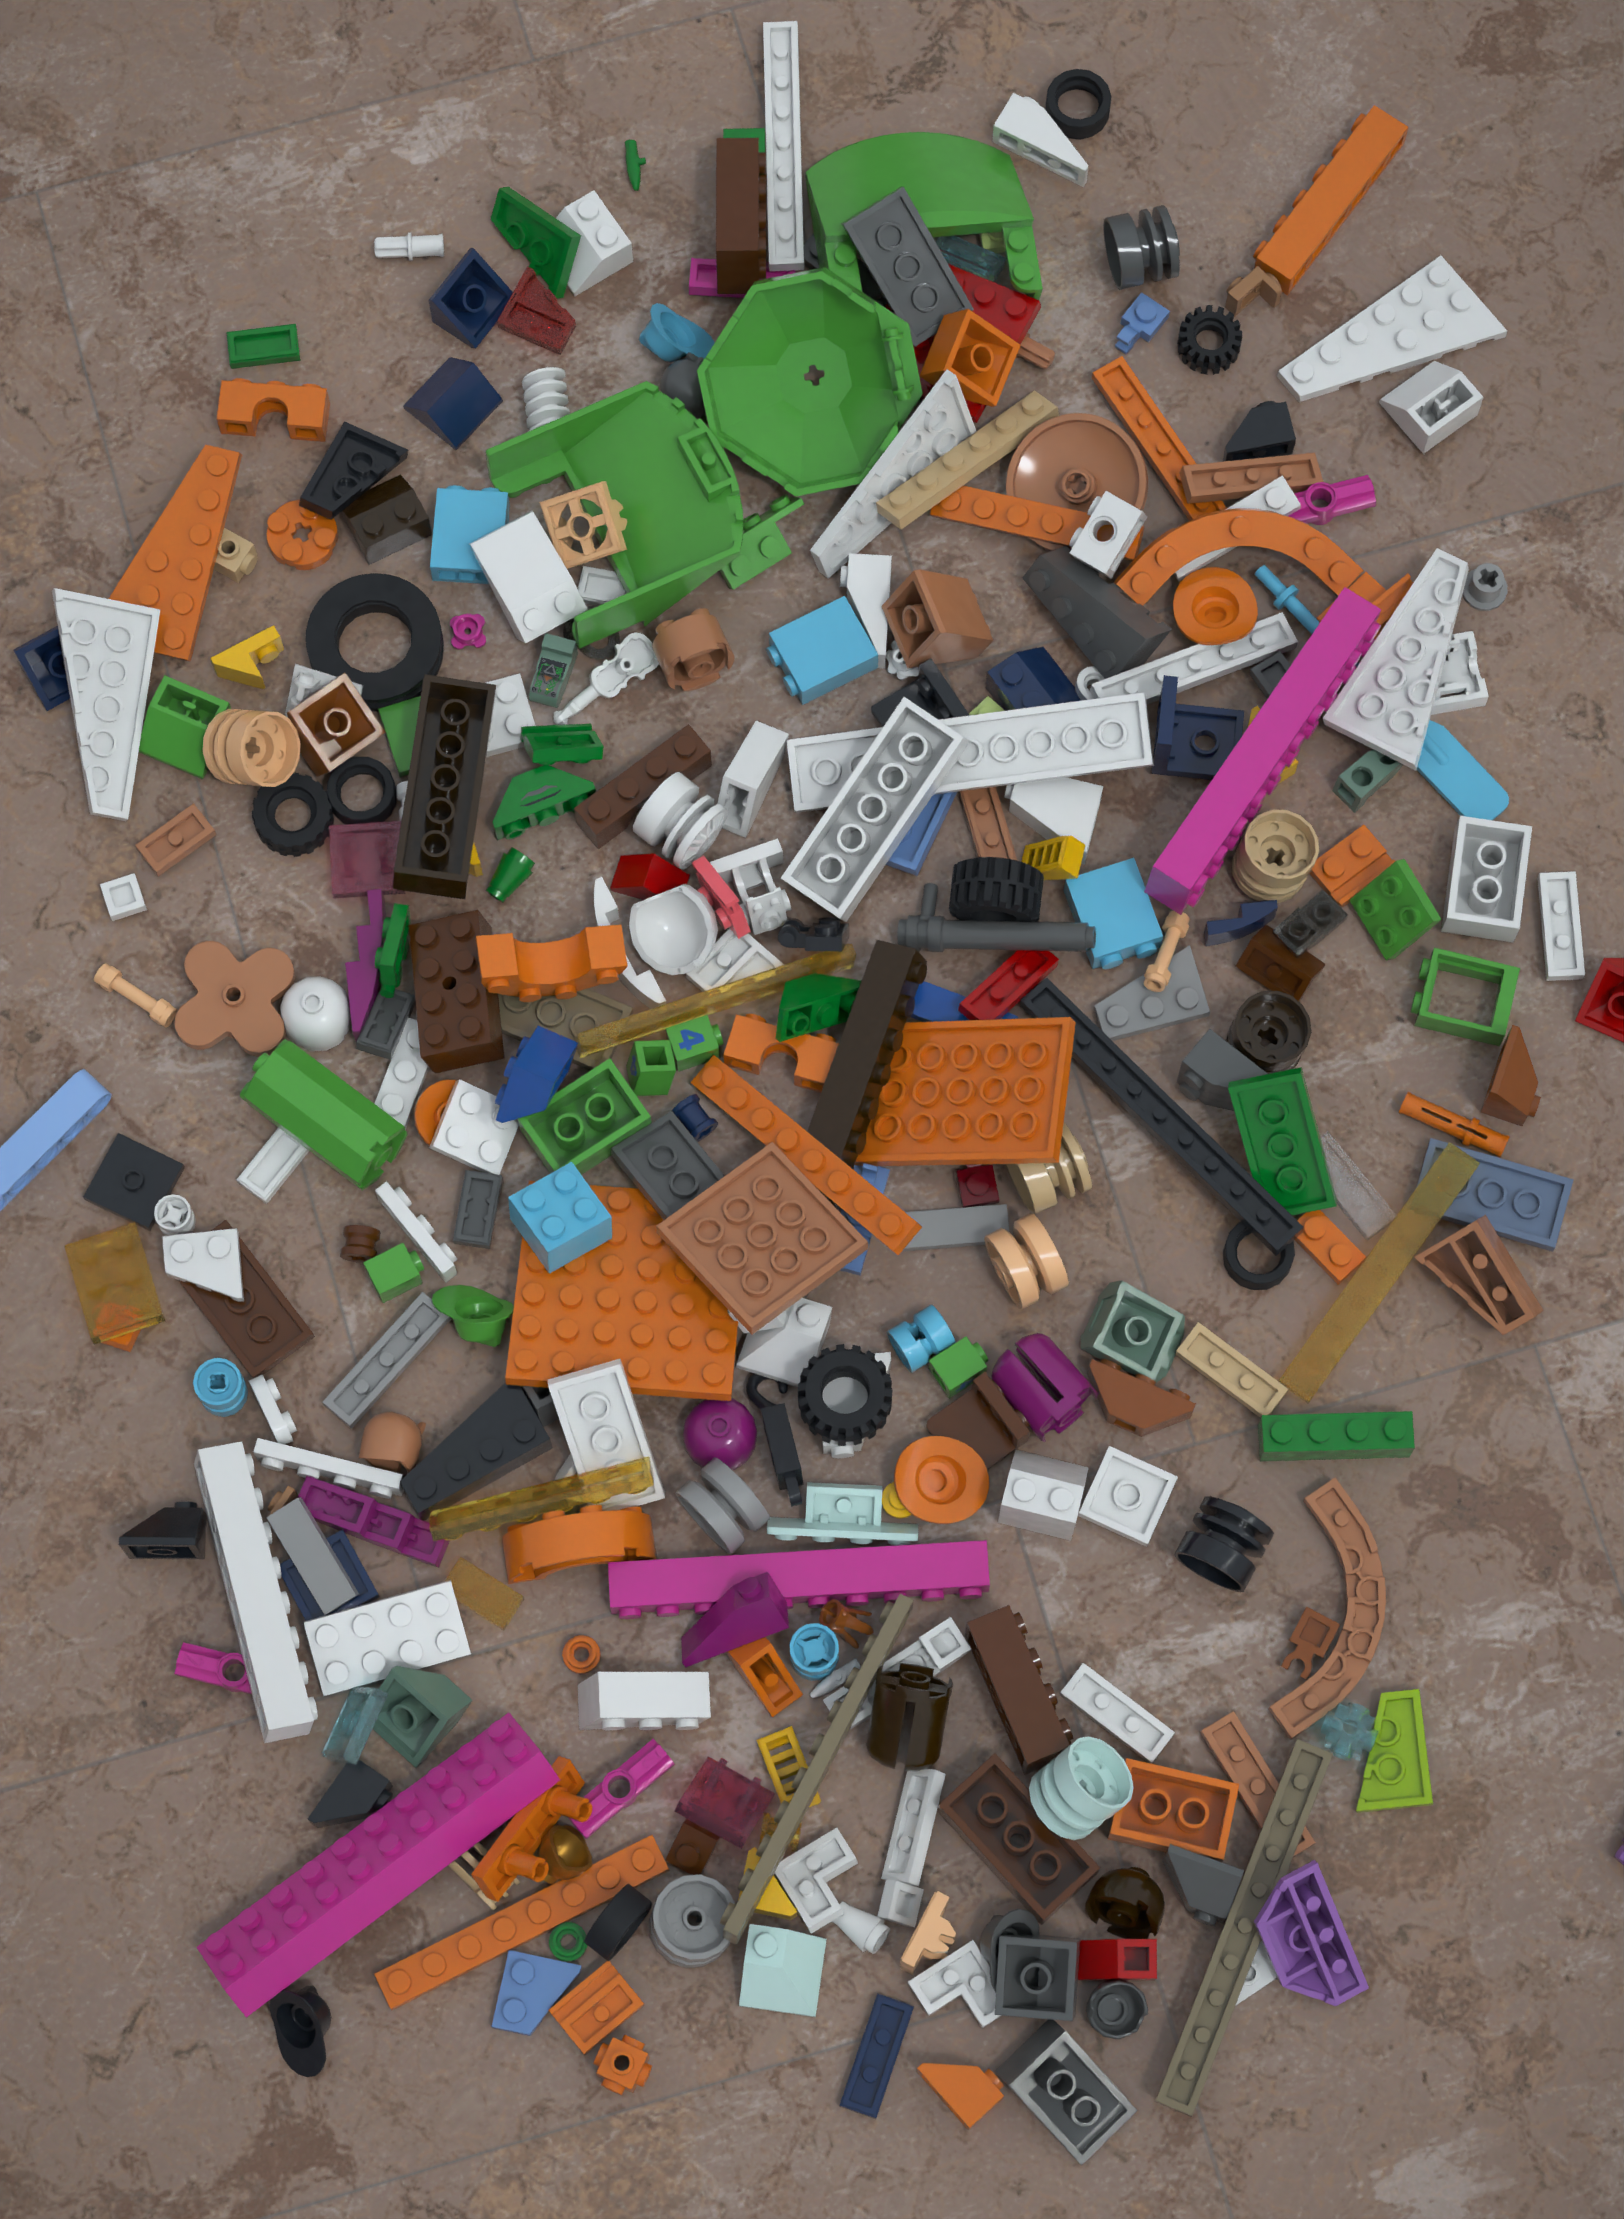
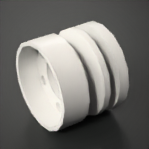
M677 772L667 778L646 801L633 824V832L651 846H656L666 839L662 848V855L669 859L673 857V863L684 870L692 865V862L703 855L714 843L726 822L728 810L720 804L714 806L715 799L709 795L695 802L699 794V787L682 773Z

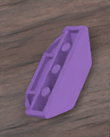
M1313 1860L1280 1878L1254 1920V1923L1282 1987L1323 2000L1325 2003L1337 2006L1369 1989L1318 1863Z

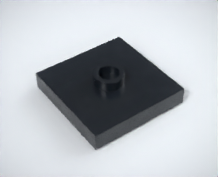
M118 1133L83 1197L86 1201L151 1231L156 1221L154 1216L156 1204L164 1196L171 1194L185 1166Z

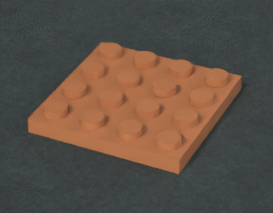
M773 1142L656 1226L657 1234L751 1335L868 1249V1241Z

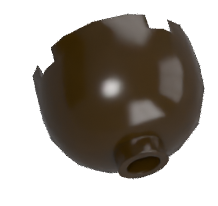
M1138 1867L1120 1868L1106 1872L1095 1882L1086 1900L1085 1911L1094 1923L1097 1924L1100 1918L1103 1922L1110 1924L1111 1926L1108 1927L1107 1932L1125 1939H1148L1150 1933H1153L1155 1937L1159 1931L1165 1911V1902L1161 1889L1145 1870Z

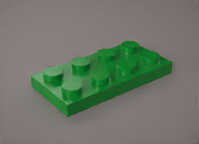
M1302 1067L1229 1082L1228 1090L1252 1177L1291 1215L1336 1207L1337 1198Z

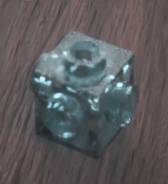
M1349 1702L1348 1706L1339 1703L1336 1712L1328 1711L1320 1732L1326 1734L1324 1747L1330 1749L1329 1752L1340 1759L1351 1761V1758L1360 1761L1364 1750L1371 1752L1379 1731L1373 1729L1375 1717L1370 1716V1710L1359 1704ZM1347 1723L1358 1729L1354 1734H1347L1343 1730V1725Z

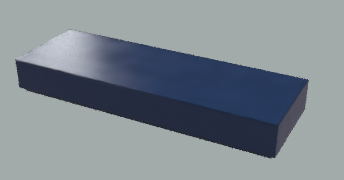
M877 1993L839 2105L840 2107L873 2119L877 2118L914 2006Z

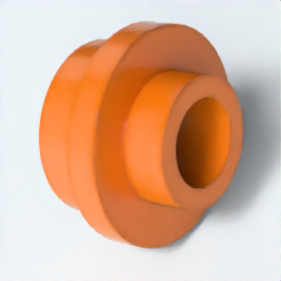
M585 1635L575 1636L568 1640L562 1652L566 1667L578 1674H585L594 1670L601 1656L600 1648L596 1641ZM579 1649H585L589 1652L587 1660L580 1662L575 1659V1652Z

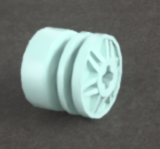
M1088 1736L1075 1740L1056 1758H1053L1047 1765L1042 1767L1031 1778L1029 1793L1037 1816L1048 1829L1060 1837L1077 1840L1088 1836L1106 1819H1109L1131 1800L1134 1787L1132 1775L1118 1752L1104 1741Z

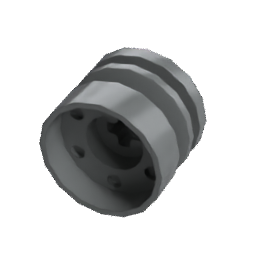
M1164 205L1154 207L1152 216L1148 209L1140 210L1138 227L1135 226L1129 213L1104 219L1103 232L1106 254L1113 280L1119 290L1143 285L1144 268H1147L1154 282L1162 280L1163 272L1167 279L1179 276L1180 247L1178 236L1169 212Z

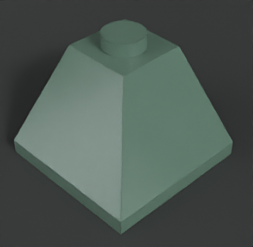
M395 1666L391 1669L360 1718L416 1768L456 1726L473 1700L445 1675Z

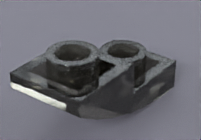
M1322 890L1301 909L1298 907L1272 930V934L1298 958L1340 926L1347 919L1348 914Z

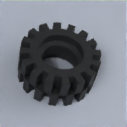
M1206 305L1205 312H1202L1201 307L1195 308L1194 315L1189 312L1185 317V322L1182 321L1177 343L1179 355L1183 354L1182 361L1185 365L1189 361L1191 362V370L1196 371L1198 366L1201 367V374L1207 375L1208 369H1212L1213 375L1218 374L1220 367L1226 371L1230 368L1231 362L1235 363L1240 352L1242 341L1241 324L1238 320L1233 322L1234 314L1230 311L1225 316L1223 314L1224 308L1220 306L1217 312L1212 311L1213 305ZM1205 330L1215 331L1222 336L1223 344L1215 350L1204 349L1197 343V335Z

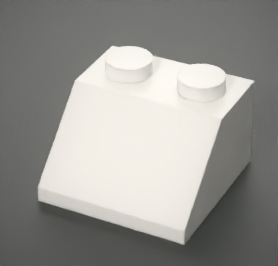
M594 190L564 207L556 217L557 220L581 235L567 287L574 297L633 262L631 241Z

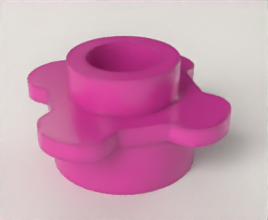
M480 614L454 616L450 620V627L453 629L454 637L451 639L452 646L458 650L463 649L464 646L474 645L476 648L483 647L486 643V636L483 635L482 627L485 625L484 617ZM470 629L471 633L465 634V630Z

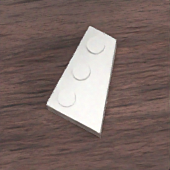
M597 1672L578 1684L579 1730H621L628 1727H639L640 1730H657L665 1725H676L677 1730L697 1729L700 1723L711 1718L709 1672Z

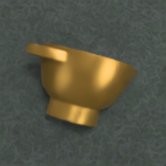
M555 1825L543 1837L539 1847V1857L544 1858L545 1862L549 1865L548 1874L544 1879L545 1882L554 1884L559 1879L569 1880L576 1878L592 1866V1856L587 1843L581 1833L574 1827Z

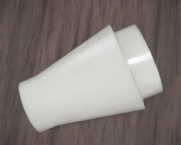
M844 1901L841 1902L840 1906L844 1914L832 1922L862 1952L868 1950L875 1954L884 1944L890 1932V1928L884 1924L885 1920L854 1908Z

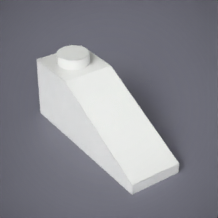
M1013 93L994 124L992 142L1084 187L1087 182L1089 165L1038 102L1030 97H1021Z
M849 553L848 566H841L840 587H847V600L878 653V668L885 669L888 621L881 606L890 597L892 556Z

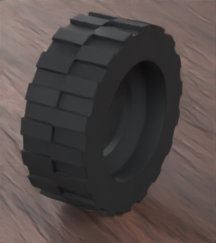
M293 773L286 782L276 787L261 786L257 791L258 795L252 803L254 807L252 818L260 840L263 844L266 843L273 852L277 851L283 856L294 855V857H298L301 854L314 852L315 848L318 846L320 848L324 844V840L327 837L329 838L332 832L331 826L334 825L331 803L329 802L327 791L323 790L322 784L312 780L311 776ZM291 798L304 801L311 810L309 822L305 827L297 831H288L281 828L275 819L277 807L283 801Z

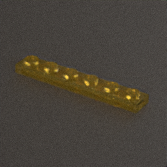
M648 1456L431 1511L429 1528L433 1541L441 1539L447 1541L456 1540L468 1532L476 1530L491 1531L500 1527L501 1524L516 1520L518 1522H527L546 1512H566L575 1505L587 1502L598 1504L609 1500L611 1496L623 1493H641L648 1487L654 1486L651 1460Z

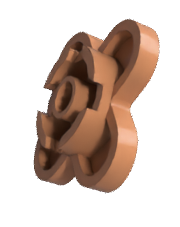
M204 941L190 949L185 958L184 968L190 983L198 993L184 1003L176 1013L175 1029L180 1040L192 1049L204 1050L213 1047L224 1038L230 1037L234 1038L239 1046L252 1056L260 1057L265 1052L271 1055L286 1036L284 1022L280 1014L273 1007V1003L284 996L295 981V970L288 955L275 948H265L239 962L229 949L219 942ZM240 995L237 1001L229 1000L232 996Z

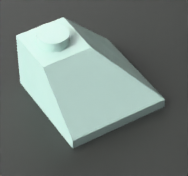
M749 1924L739 2006L816 2017L826 1939L789 1929Z

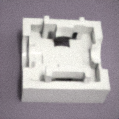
M1473 631L1452 634L1446 655L1447 660L1444 663L1431 715L1485 706L1489 697L1485 679L1481 678L1478 669L1477 645ZM1451 693L1458 694V693H1462V694H1460V695H1455V696H1449V697L1440 698L1442 695H1445V694H1451Z

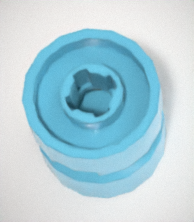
M929 1305L914 1314L912 1323L903 1321L887 1331V1336L893 1349L911 1373L929 1363L931 1354L938 1355L956 1343L947 1323L933 1305Z
M214 1358L204 1362L195 1372L193 1380L194 1390L208 1412L215 1416L226 1417L234 1415L242 1409L247 1401L248 1389L241 1372L234 1363L227 1359Z
M813 1623L800 1627L793 1634L790 1642V1663L799 1676L810 1681L822 1680L836 1669L839 1661V1644L832 1630L819 1623Z

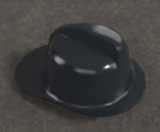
M306 1986L295 1992L282 1990L270 1999L269 2004L282 2057L298 2075L304 2077L316 2076L323 2070L326 2062V2048L323 2037L330 2028L332 2019L330 2009L326 2002L318 1995L314 1986Z

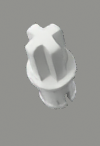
M408 233V236L377 237L374 241L375 256L377 258L409 257V261H413V257H444L443 234L412 236V233Z

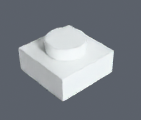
M135 873L100 884L112 921L147 910Z
M886 1879L877 1917L903 1926L915 1927L924 1889L897 1880Z

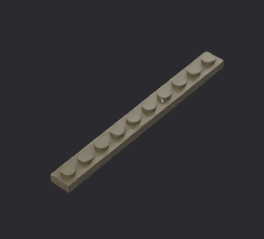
M900 1593L895 1603L888 1601L879 1619L883 1626L878 1636L871 1634L863 1648L862 1655L866 1656L865 1661L860 1669L853 1667L844 1685V1688L849 1690L843 1702L836 1700L827 1717V1721L831 1722V1725L826 1735L821 1733L817 1735L809 1752L814 1757L808 1769L801 1767L791 1787L796 1789L790 1803L784 1800L780 1805L774 1821L779 1823L772 1836L766 1834L762 1839L756 1855L761 1858L755 1870L750 1868L746 1870L738 1886V1889L743 1892L737 1904L735 1905L730 1902L720 1920V1924L725 1926L723 1938L736 1945L738 1944L876 1680L877 1670L884 1665L911 1614L913 1599Z
M1299 1739L1296 1740L1155 2100L1156 2103L1189 2117L1193 2116L1261 1941L1254 1920L1280 1878L1287 1874L1333 1753Z

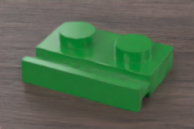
M591 724L521 727L520 740L524 742V748L532 763L552 765L559 761H572L583 764L591 760L603 759L604 746L596 732L592 731Z

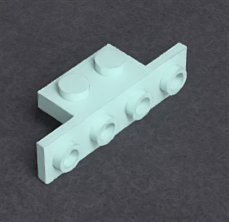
M807 1482L806 1519L770 1517V1520L767 1522V1534L775 1535L776 1539L787 1541L795 1540L797 1536H812V1539L817 1542H832L835 1538H850L852 1543L869 1544L872 1543L873 1539L888 1540L889 1544L898 1546L909 1545L910 1541H918V1524L881 1522L882 1486Z

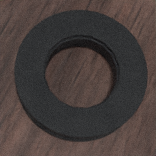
M370 573L348 578L333 586L319 599L307 623L305 640L311 668L336 677L345 672L351 682L363 685L361 697L372 712H379L378 709L419 697L422 692L424 674L437 676L442 664L444 640L437 611L429 598L418 587L400 577L382 573ZM368 613H387L395 616L408 627L411 634V646L405 658L395 667L379 673L362 672L352 668L341 657L339 652V640L345 627L355 618Z

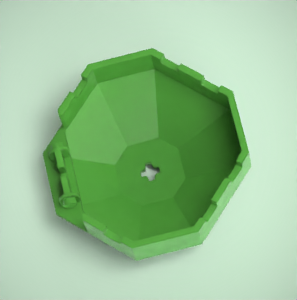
M826 267L755 281L697 369L708 426L722 448H727L742 458L743 462L784 486V489L795 497L860 484L897 436L900 427L923 394L909 323ZM816 365L817 370L824 371V376L819 378L818 385H813L812 380H805L804 374L809 372V366Z

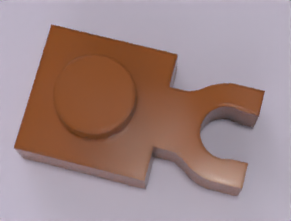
M1306 1607L1289 1641L1298 1646L1295 1651L1285 1657L1281 1667L1288 1670L1293 1660L1301 1659L1305 1664V1669L1300 1677L1308 1680L1312 1672V1658L1314 1654L1322 1658L1325 1657L1341 1624Z

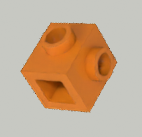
M624 2035L621 2041L613 2037L609 2045L602 2043L593 2063L599 2067L596 2074L599 2078L603 2079L601 2086L619 2095H622L624 2090L634 2093L637 2085L644 2087L653 2067L648 2064L649 2054L643 2051L645 2044L627 2035ZM620 2056H625L630 2061L629 2067L624 2071H620L615 2067V2061Z

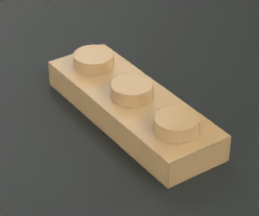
M1199 1322L1176 1350L1175 1355L1260 1418L1262 1415H1270L1289 1390Z

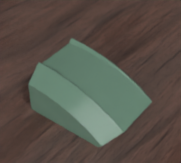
M1124 1281L1111 1282L1098 1296L1097 1304L1085 1331L1080 1336L1081 1349L1099 1359H1107L1121 1366L1122 1370L1134 1375H1145L1157 1383L1167 1375L1174 1360L1176 1350L1179 1348L1184 1337L1185 1316Z

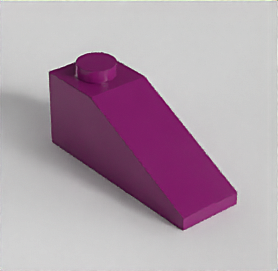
M768 1572L746 1578L742 1582L733 1585L682 1636V1663L685 1668L789 1628L787 1602Z

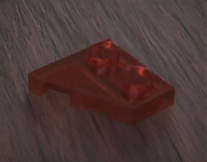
M528 266L497 321L498 328L558 355H561L576 328L575 319L565 308L558 304L555 295L550 289H546L536 277L535 271Z

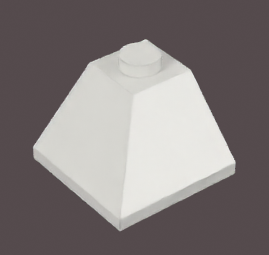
M801 1298L786 1311L784 1327L757 1331L753 1335L747 1333L736 1368L798 1387L803 1368L808 1367V1361L813 1356L819 1357L830 1326L832 1307Z

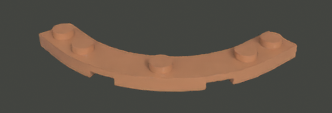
M1336 1477L1305 1497L1303 1501L1328 1535L1339 1556L1346 1584L1345 1618L1337 1644L1323 1666L1302 1685L1268 1708L1290 1740L1325 1717L1351 1693L1374 1656L1385 1618L1386 1585L1376 1541L1365 1519Z

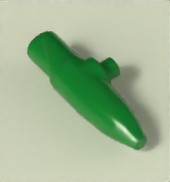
M635 140L625 141L627 173L634 191H638L641 182L640 165H645L646 159L645 157L639 158L637 142Z

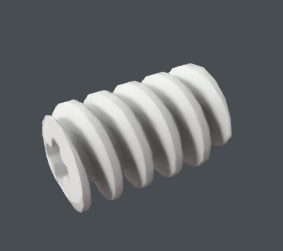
M556 367L537 369L523 378L522 386L525 391L523 395L524 402L526 403L525 412L528 416L526 421L529 431L570 414L569 409L564 407L568 403V396L562 394L567 390L566 383L561 381L565 378V371Z

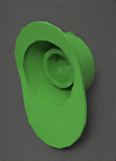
M452 1285L441 1288L432 1297L434 1307L453 1319L461 1339L492 1347L500 1344L501 1336L506 1327V1318L513 1314L514 1309L511 1302L497 1298L481 1289L466 1285Z

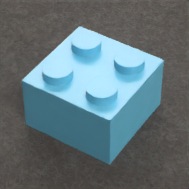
M572 1162L508 1197L511 1221L549 1274L612 1239L611 1215Z

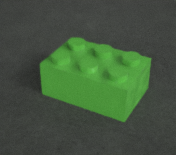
M610 1058L556 1092L546 1110L518 1118L520 1131L550 1174L572 1162L582 1175L610 1157L612 1147L652 1123L650 1114Z

